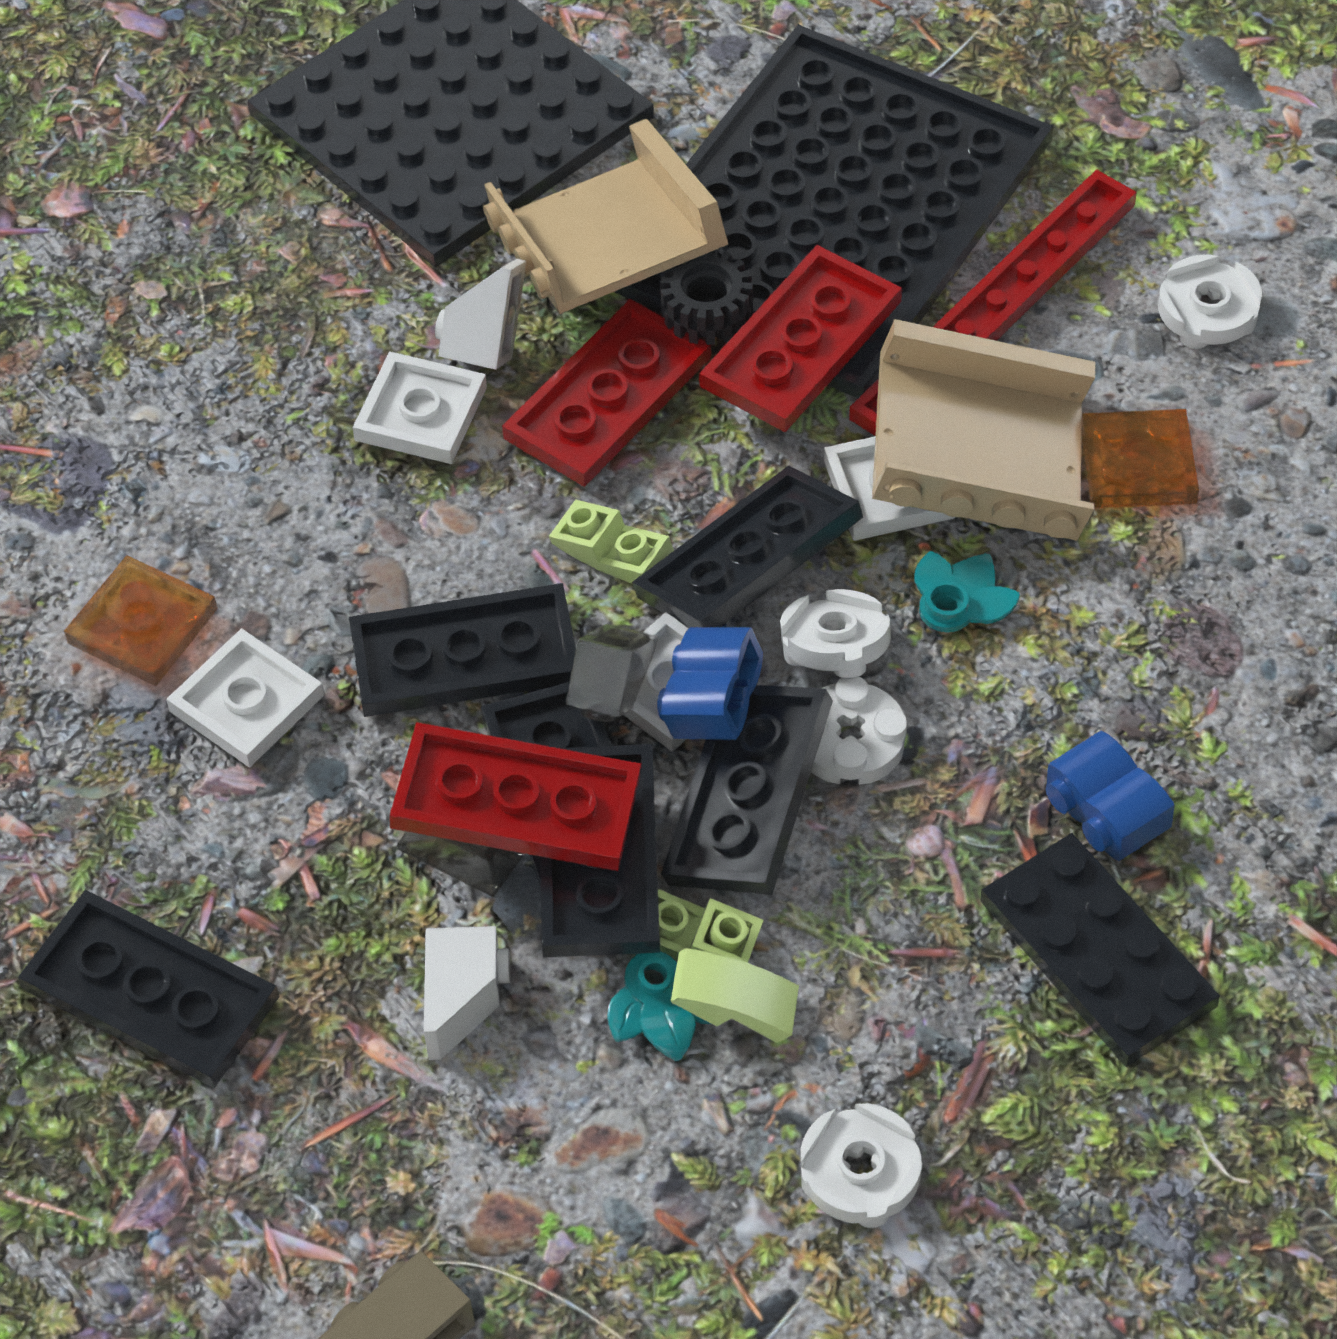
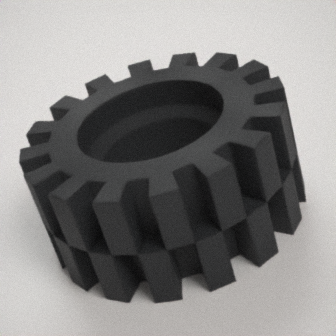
M716 250L707 253V256H699L665 270L664 276H661L662 317H664V324L668 329L674 327V335L680 339L686 333H689V343L698 344L699 337H706V345L715 344V336L721 335L724 342L729 341L732 338V330L737 333L752 316L753 283L750 270L745 271V263L740 258L733 263L732 254L724 251L721 258L716 257ZM701 291H714L724 295L723 298L713 302H699L689 298V296Z

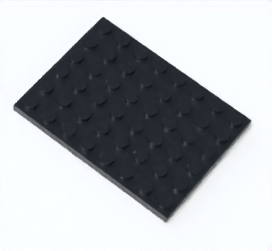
M798 24L686 165L718 203L728 245L716 249V257L721 258L724 251L732 254L733 263L740 258L745 263V271L750 270L753 283L752 315L816 245L902 288L900 304L828 384V386L858 399L879 379L880 351L894 319L915 324L921 322L1052 140L1053 125ZM664 271L614 291V293L661 313L660 280L661 276H664ZM701 291L689 296V298L699 302H713L724 297V295L714 291ZM732 330V337H733V336L736 334V332H735L734 330Z

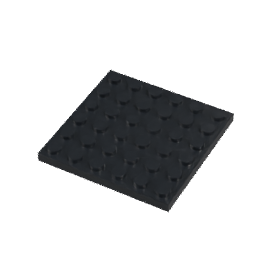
M402 0L247 100L249 114L435 268L491 230L483 210V206L490 203L484 184L491 182L496 189L500 188L507 205L511 210H515L531 203L630 135V125L645 119L650 121L654 118V104L518 0Z

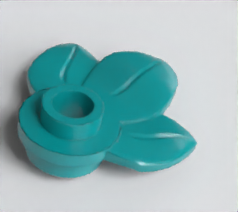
M929 551L919 561L915 569L914 582L922 594L919 605L920 617L928 627L939 632H955L963 629L969 623H995L1008 616L1019 602V592L1007 587L995 586V568L992 557L988 553L967 558L951 566L942 556ZM948 608L951 609V611H945L941 609Z
M661 951L660 953H642L635 955L630 960L624 973V987L611 999L607 1020L615 1042L627 1041L643 1033L658 1051L673 1061H680L691 1044L696 1023H711L671 1002L677 962L668 954ZM656 970L662 974L664 982L658 985L651 984L645 979L644 972Z

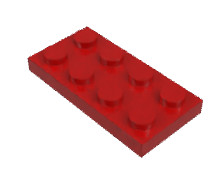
M816 245L699 373L700 387L786 433L900 304L902 288Z
M629 299L502 425L503 439L585 487L711 359V345H706V341L699 338L698 344L689 343V333H686L681 339L674 335V327L668 329L664 324L662 316Z
M416 722L390 812V829L618 871L640 780L641 763Z

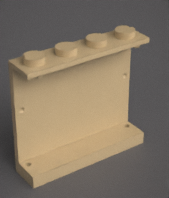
M648 119L629 126L638 160L515 210H511L507 205L500 188L496 189L491 182L484 184L490 203L484 205L483 210L493 233L499 232L503 245L509 255L515 254L516 259L527 261L524 276L530 275L539 298L544 299L548 297L560 314L728 245L717 201Z
M894 319L880 351L872 499L894 503L903 507L909 506L944 513L951 517H963L988 522L1004 528H1017L1046 534L1054 538H1066L1077 541L1094 511V503L1081 501L1082 402L1095 379V362Z

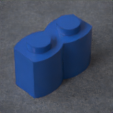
M690 627L684 634L681 643L674 648L672 655L674 672L670 676L666 688H662L659 692L657 700L658 715L665 722L673 739L736 740L740 735L748 712L749 695L757 685L763 661V651L752 627Z
M1100 730L1048 764L1046 784L1048 799L1057 811L1062 814L1069 813L1070 816L1082 823L1084 836L1095 850L1099 852L1105 851L1115 860L1121 861L1172 827L1175 804L1170 796L1151 775L1138 768L1127 751L1106 732Z

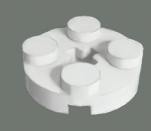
M1207 254L1182 259L1167 271V278L1161 283L1159 291L1158 311L1165 325L1171 331L1180 335L1179 338L1183 345L1193 349H1201L1208 344L1217 345L1235 341L1251 334L1255 330L1262 298V289L1256 276L1246 266L1236 262L1235 268L1227 264L1219 263L1220 256ZM1208 295L1211 300L1219 299L1221 301L1216 304H1207L1201 301V296Z
M827 590L826 600H818L809 603V595L799 598L785 609L780 620L784 659L788 664L805 666L821 671H834L841 678H856L864 674L866 664L882 656L889 647L891 640L890 618L888 614L885 616L882 613V604L868 594L853 590Z
M859 676L856 678H840L836 684L823 687L822 689H827L833 703L811 772L827 782L840 784V778L847 780L859 779V785L873 783L888 775L899 764L904 751L907 720L899 704L888 693L873 685H868ZM845 726L858 727L861 729L860 734L862 738L857 740L850 735L842 739L839 737L841 728Z
M869 1103L855 1104V1110H844L837 1114L836 1109H833L821 1115L810 1126L804 1136L800 1158L802 1189L818 1208L831 1217L844 1222L859 1223L867 1228H877L885 1224L890 1216L904 1209L914 1197L921 1179V1153L915 1142V1134L910 1125L893 1111ZM863 1153L872 1156L871 1167L874 1170L869 1173H854L850 1171V1164L845 1161L848 1156L858 1159Z

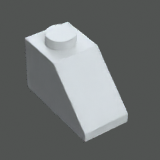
M515 259L441 310L435 327V337L440 340L438 356L495 370L512 359L526 260Z
M496 926L426 929L424 1037L429 1060H441L500 1006V984L510 983L511 969L509 948H499Z

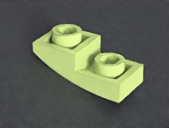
M580 500L573 502L549 535L551 543L565 553L601 572L632 583L674 551L669 536L627 526L624 524L619 510Z
M658 889L661 952L668 954L674 960H678L679 952L689 948L727 956L748 963L764 921L763 919L711 898L706 908Z
M685 948L678 955L671 1002L715 1026L733 1019L770 1040L779 1043L792 1036L799 985L763 968L737 959Z

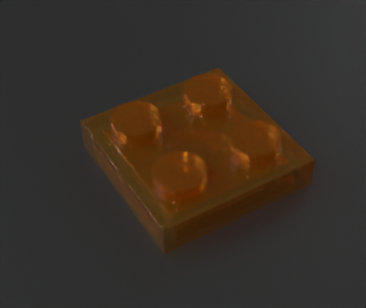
M1186 409L1082 413V443L1090 501L1094 503V508L1197 504L1199 486Z
M126 555L67 626L64 633L69 645L157 686L218 608L215 596Z

